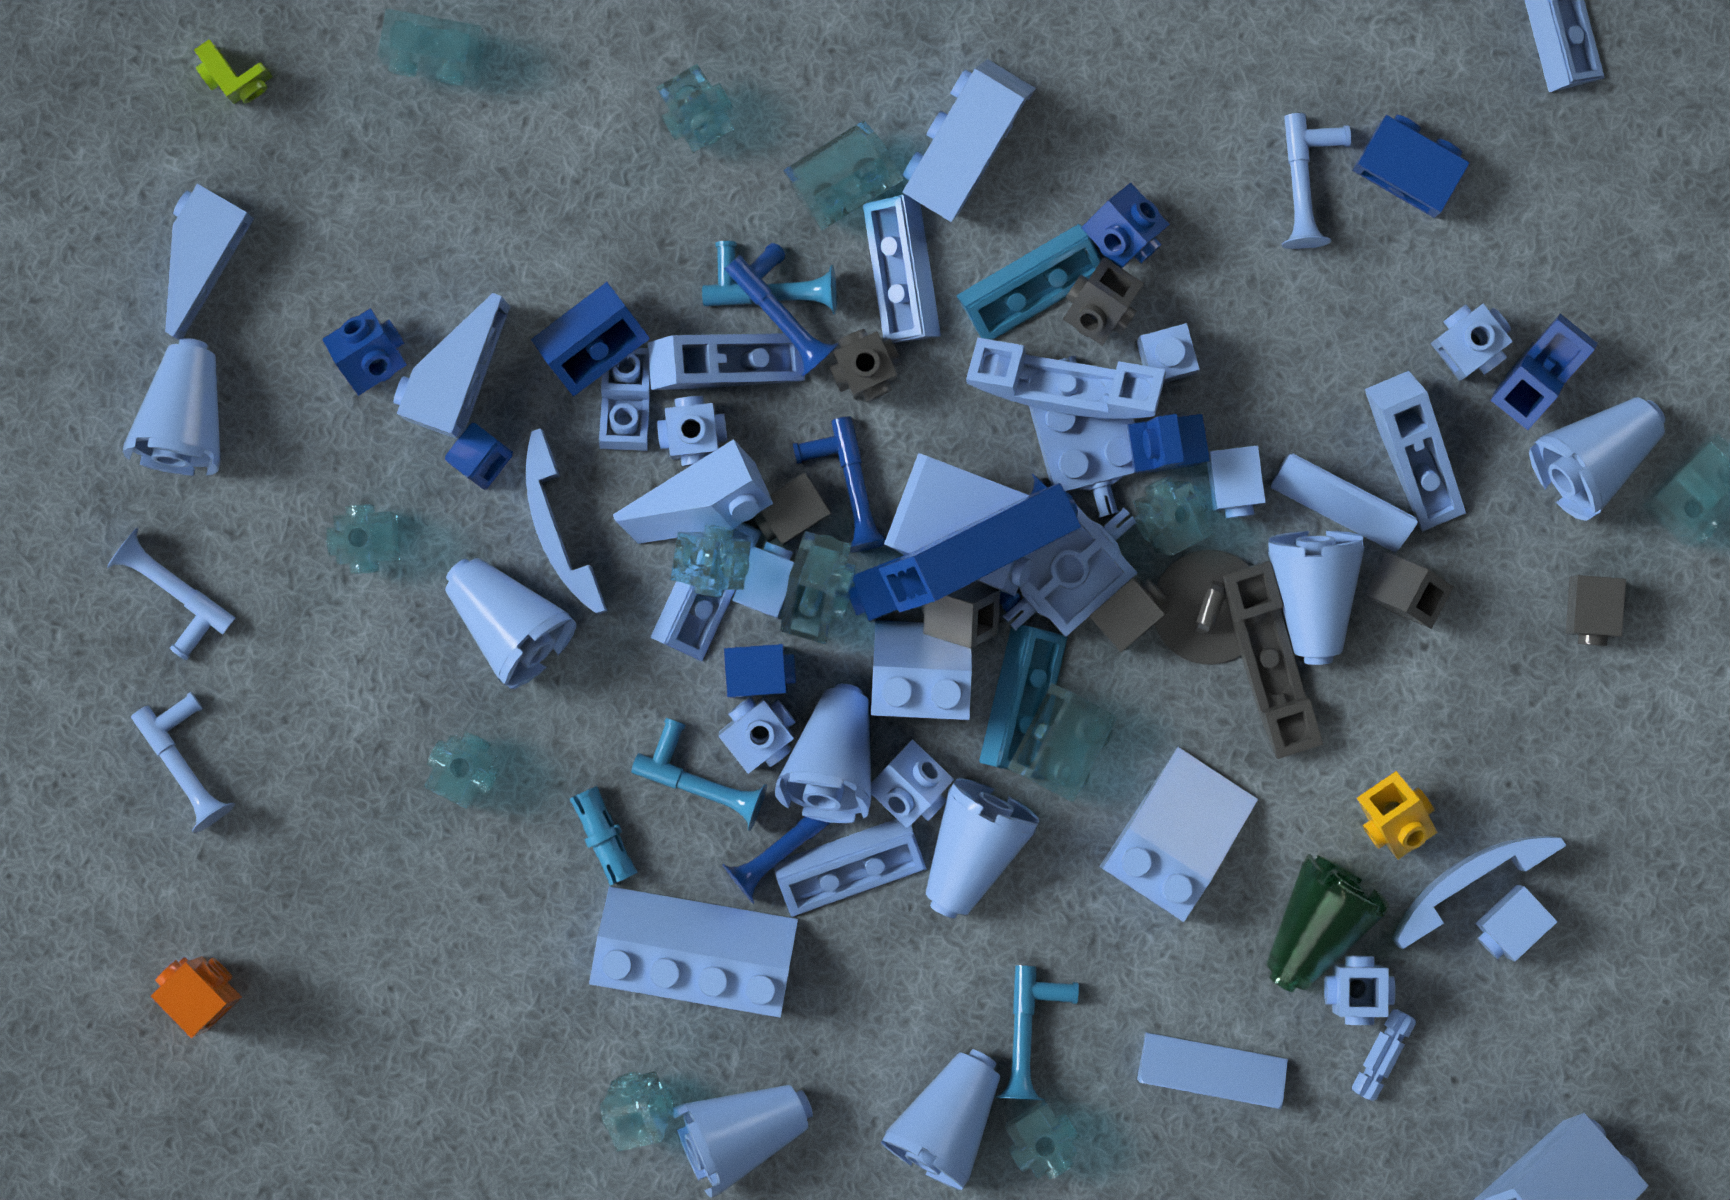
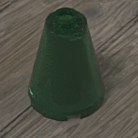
M1307 854L1302 862L1266 962L1267 967L1272 971L1269 976L1270 979L1289 992H1294L1296 988L1307 990L1385 916L1390 908L1389 903L1375 889L1370 896L1365 894L1364 888L1360 885L1362 879L1342 866L1319 855L1314 860L1311 854Z

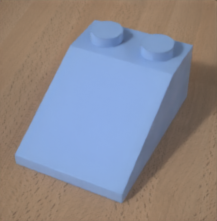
M492 293L413 368L410 378L405 376L401 378L393 401L394 404L399 405L397 415L408 422L455 439L462 435L467 428L510 309V305L502 296Z
M1177 747L1099 867L1184 922L1211 882L1258 799Z

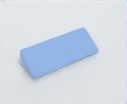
M1525 0L1549 92L1605 78L1584 0Z
M899 195L863 204L884 341L890 338L893 344L940 337L941 333L921 204L907 195Z
M1293 453L1284 458L1271 483L1273 490L1392 552H1397L1418 523L1416 517Z
M743 522L733 529L698 534L652 632L651 638L697 660L703 661L741 579L753 546L756 547L762 531Z
M896 818L784 858L773 868L791 917L923 871L926 869L912 826L910 825L906 828Z
M1146 1032L1137 1080L1144 1084L1282 1109L1288 1059Z

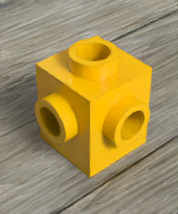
M1397 771L1357 797L1368 819V822L1362 825L1365 832L1378 849L1386 845L1398 860L1410 851L1422 846L1426 840L1438 833L1429 817L1435 811L1431 802L1419 787L1412 790Z

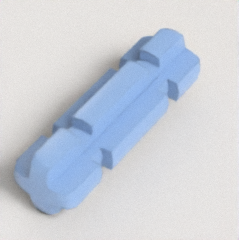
M1393 1009L1384 1024L1387 1026V1029L1384 1033L1380 1031L1363 1064L1366 1067L1364 1073L1359 1072L1352 1085V1090L1356 1094L1370 1101H1375L1384 1086L1381 1083L1383 1077H1389L1405 1046L1402 1043L1404 1037L1409 1038L1416 1025V1020L1412 1016L1398 1009Z

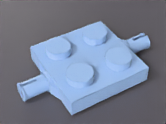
M1076 356L1060 359L1061 361L1067 360V362L1077 363ZM1029 406L1050 485L1053 486L1061 483L1066 492L1076 489L1093 490L1099 518L1118 513L1119 510H1117L1111 485L1124 476L1135 474L1127 424L1135 423L1134 418L1086 417Z
M1077 506V518L1081 528L1031 553L1029 557L1032 560L1030 576L1023 587L1019 586L1023 598L1005 615H1002L1008 623L1020 611H1023L1010 624L1015 631L1037 612L1048 618L1064 637H1067L1137 574V571L1122 556L1116 542L1118 538L1137 523L1134 517L1131 516L1119 528L1116 527L1118 523L1130 514L1124 507L1108 523L1102 526L1090 520Z

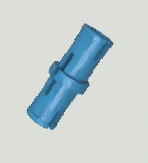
M598 786L570 798L569 800L578 814L588 837L584 839L588 848H593L603 867L609 885L611 886L638 873L619 835L623 831L619 823L614 824L603 802Z

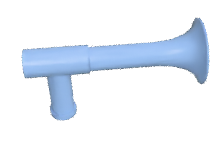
M1292 113L1284 117L1295 214L1292 234L1287 241L1282 243V247L1286 249L1317 248L1329 244L1331 238L1325 237L1319 232L1314 220L1308 162H1310L1309 147L1340 145L1350 147L1351 130L1349 125L1338 128L1307 129L1306 114Z
M136 528L115 553L107 568L113 565H124L135 569L182 602L184 607L196 615L176 643L170 647L176 655L184 660H188L190 653L210 627H213L223 635L233 623L235 617L199 590L190 587L149 556L139 544L137 538L138 528Z
M189 692L187 697L158 717L150 706L147 705L136 711L131 716V719L156 755L161 757L188 796L196 814V825L192 832L197 833L208 828L229 813L235 806V803L226 804L220 802L208 793L175 747V742L168 734V731L195 712L203 709L194 694Z

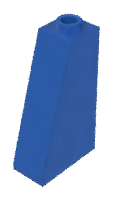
M1061 483L1033 493L879 568V571L899 613L935 602L1081 528L1077 518L1078 509L1072 496L1064 491Z

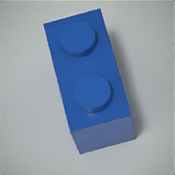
M1386 114L1377 126L1352 171L1435 218L1442 212L1470 162L1461 158L1463 152L1452 143L1443 139H1437L1435 143L1419 134L1421 127L1412 120L1402 115H1396L1393 119Z
M606 282L534 336L531 341L549 367L574 397L650 338L609 283Z
M783 644L724 648L727 697L729 698L788 694L787 684L796 683L795 655L785 654V646Z

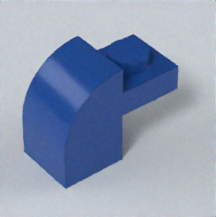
M1560 313L1535 343H1531L1495 390L1491 401L1525 429L1529 430L1556 400L1564 384L1592 354L1598 343Z
M1177 414L1158 416L1147 422L1127 424L1134 473L1185 468L1210 461L1202 414L1177 417Z

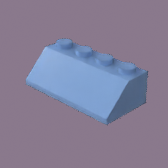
M609 886L598 931L589 984L781 1018L798 919Z

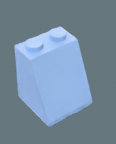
M918 453L884 544L903 555H907L1029 495ZM1031 553L974 582L1015 596L1018 587H1023L1030 576L1032 560L1029 557Z
M875 620L871 716L969 720L972 676L971 649L923 634L924 622Z
M1585 1113L1563 1120L1474 1200H1636L1649 1185L1638 1174L1636 1165L1628 1157L1621 1155L1606 1138V1132L1603 1127Z

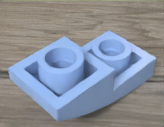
M637 348L602 375L600 449L648 451L651 390L648 348Z

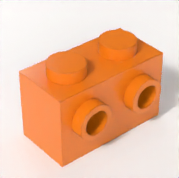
M201 956L192 960L184 957L179 962L175 960L155 979L160 987L151 995V998L190 1038H193L208 1031L242 996L228 983L233 977L217 959L212 957L207 961Z

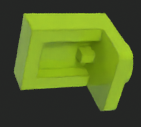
M210 39L194 49L202 63L195 67L202 79L212 91L219 86L233 104L239 100H242L243 103H249L258 98L268 88L265 82L273 77L262 62H259L238 77L220 50Z

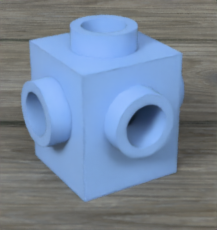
M1483 303L1473 311L1470 310L1467 304L1443 321L1448 330L1430 343L1460 381L1478 368L1485 375L1504 361L1507 356L1502 350L1513 341L1507 335L1511 328L1506 319L1497 309L1492 308L1488 310ZM1471 333L1477 335L1480 345H1476L1472 341Z
M703 396L675 399V407L665 408L666 420L657 421L660 449L669 448L672 460L681 459L682 467L693 465L719 449V443L727 442L725 414H716L714 404H704ZM688 421H696L700 424V433L695 438H687L682 433V427Z
M750 696L728 713L733 721L722 728L718 735L749 774L764 761L771 767L792 751L788 743L794 739V732L790 727L796 722L779 700L771 704L764 696L755 702ZM756 726H764L768 729L769 734L766 737L758 738L753 735L751 730Z
M912 739L871 782V794L908 828L920 815L929 821L946 803V798L942 795V792L954 779Z
M1345 956V964H1333V974L1325 976V1004L1332 1005V1012L1337 1016L1345 1017V1024L1374 1025V1017H1388V1005H1394L1395 978L1394 976H1389V968L1382 965H1374V956ZM1354 980H1361L1365 984L1364 994L1357 998L1351 997L1349 994L1350 983Z

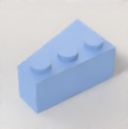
M989 59L978 65L972 73L965 69L950 93L957 98L948 114L943 111L938 113L926 134L933 139L924 155L916 152L907 165L902 176L909 181L902 193L952 222L959 215L989 166V162L1002 140L1007 137L1013 127L1012 124L1027 99H1030L1036 88Z

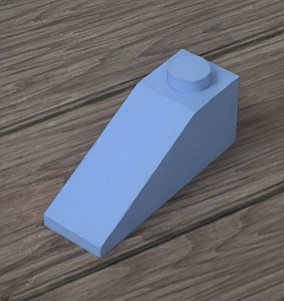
M199 184L195 186L192 192L187 190L183 193L173 212V215L177 218L172 228L165 332L178 340L186 335L254 220L244 210Z
M784 333L671 335L648 342L651 390L702 389L805 381V375L801 377L804 369L799 351Z
M1407 371L1366 388L1365 392L1378 431L1421 531L1423 532L1466 514L1434 411L1424 387Z
M733 439L614 513L613 517L638 544L733 529L744 521L752 519L757 513L772 505L773 501L756 463Z

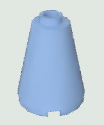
M182 338L179 340V344L168 346L124 442V457L130 460L134 452L141 455L140 465L168 473L194 476L195 469L193 466L207 467L206 476L213 475L219 471L221 458L216 356L213 352L207 350L208 345L205 342L191 338Z
M1639 397L1632 398L1539 437L1534 442L1536 444L1529 450L1532 468L1544 489L1551 482L1554 484L1562 496L1556 503L1565 512L1574 518L1587 521L1603 510L1664 436L1665 416L1659 406L1653 401H1645Z
M1309 531L1272 536L1269 538L1267 551L1283 603V612L1294 654L1303 656L1304 663L1330 664L1333 662V656L1343 652L1364 552L1363 536L1343 531H1326V536H1308Z
M475 558L471 561L468 559L459 561L446 576V579L449 581L445 589L448 597L499 681L510 689H516L528 683L544 671L547 667L540 662L548 656L552 649L559 656L574 635L577 624L570 617L569 613L480 558Z
M841 683L823 692L776 782L775 797L788 809L791 801L804 807L803 816L829 823L855 822L856 814L862 813L863 819L868 816L871 806L870 701L858 687Z
M961 778L955 779L948 790L925 892L927 897L932 900L931 908L949 918H956L958 914L967 915L1033 836L1039 823V818L1019 801L1009 796L1006 802L991 795L994 788Z
M974 1049L970 1051L969 1055L959 1052L885 1131L881 1144L910 1166L914 1163L926 1170L925 1175L949 1187L962 1190L965 1184L969 1182L1000 1080V1075L994 1070L997 1063L987 1055Z
M791 1085L684 1103L673 1108L674 1118L683 1115L686 1125L677 1131L687 1158L698 1181L705 1177L710 1181L713 1187L704 1191L711 1198L724 1192L808 1130L807 1119L813 1117L811 1105L803 1090L795 1092Z

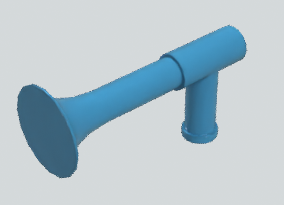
M735 241L715 242V248H717L718 284L702 286L704 306L752 304L753 302L724 270L735 259V248L737 247V242ZM834 265L830 266L829 272L815 280L767 284L779 301H816L825 304L831 308L833 314H836L837 293Z
M666 718L664 721L665 726L653 758L638 753L633 762L631 773L723 804L743 816L748 824V831H751L764 801L767 784H764L758 790L741 791L685 772L684 769L671 765L670 762L682 729L684 730L686 725Z
M1015 966L1013 1014L1015 1016L1011 1076L1005 1090L1000 1095L994 1096V1098L1045 1101V1099L1037 1095L1031 1080V1041L1035 1000L1072 1002V1004H1077L1079 995L1078 982H1073V984L1036 982V966Z

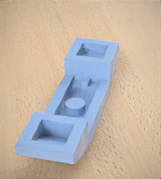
M977 338L966 382L995 396L1044 410L1086 417L1130 419L1155 416L1166 370L1120 361L1117 363L1116 370L1026 355L1024 345Z
M540 428L531 432L526 459L527 496L536 533L551 565L569 590L596 614L608 612L592 566L586 565L575 570L572 569L542 484L558 478L560 475L545 432Z
M1526 837L1505 841L1468 856L1443 872L1414 900L1399 922L1392 936L1393 942L1397 947L1404 949L1444 924L1434 906L1510 858L1518 870L1526 872L1564 848L1566 844L1561 837Z

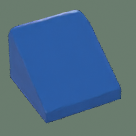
M472 422L448 451L445 460L485 490L488 489L512 458L513 451L479 425Z

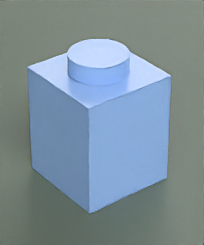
M1187 323L1141 335L1136 341L1144 366L1166 370L1164 383L1195 375L1200 370Z
M1258 445L1210 451V461L1207 462L1213 511L1225 510L1226 519L1255 515L1253 506L1265 503Z
M766 542L763 550L753 546L732 601L778 619L799 567L798 563L790 561L793 552Z
M1516 885L1475 924L1483 932L1477 939L1497 960L1504 954L1507 959L1516 961L1549 931L1557 921L1525 886Z

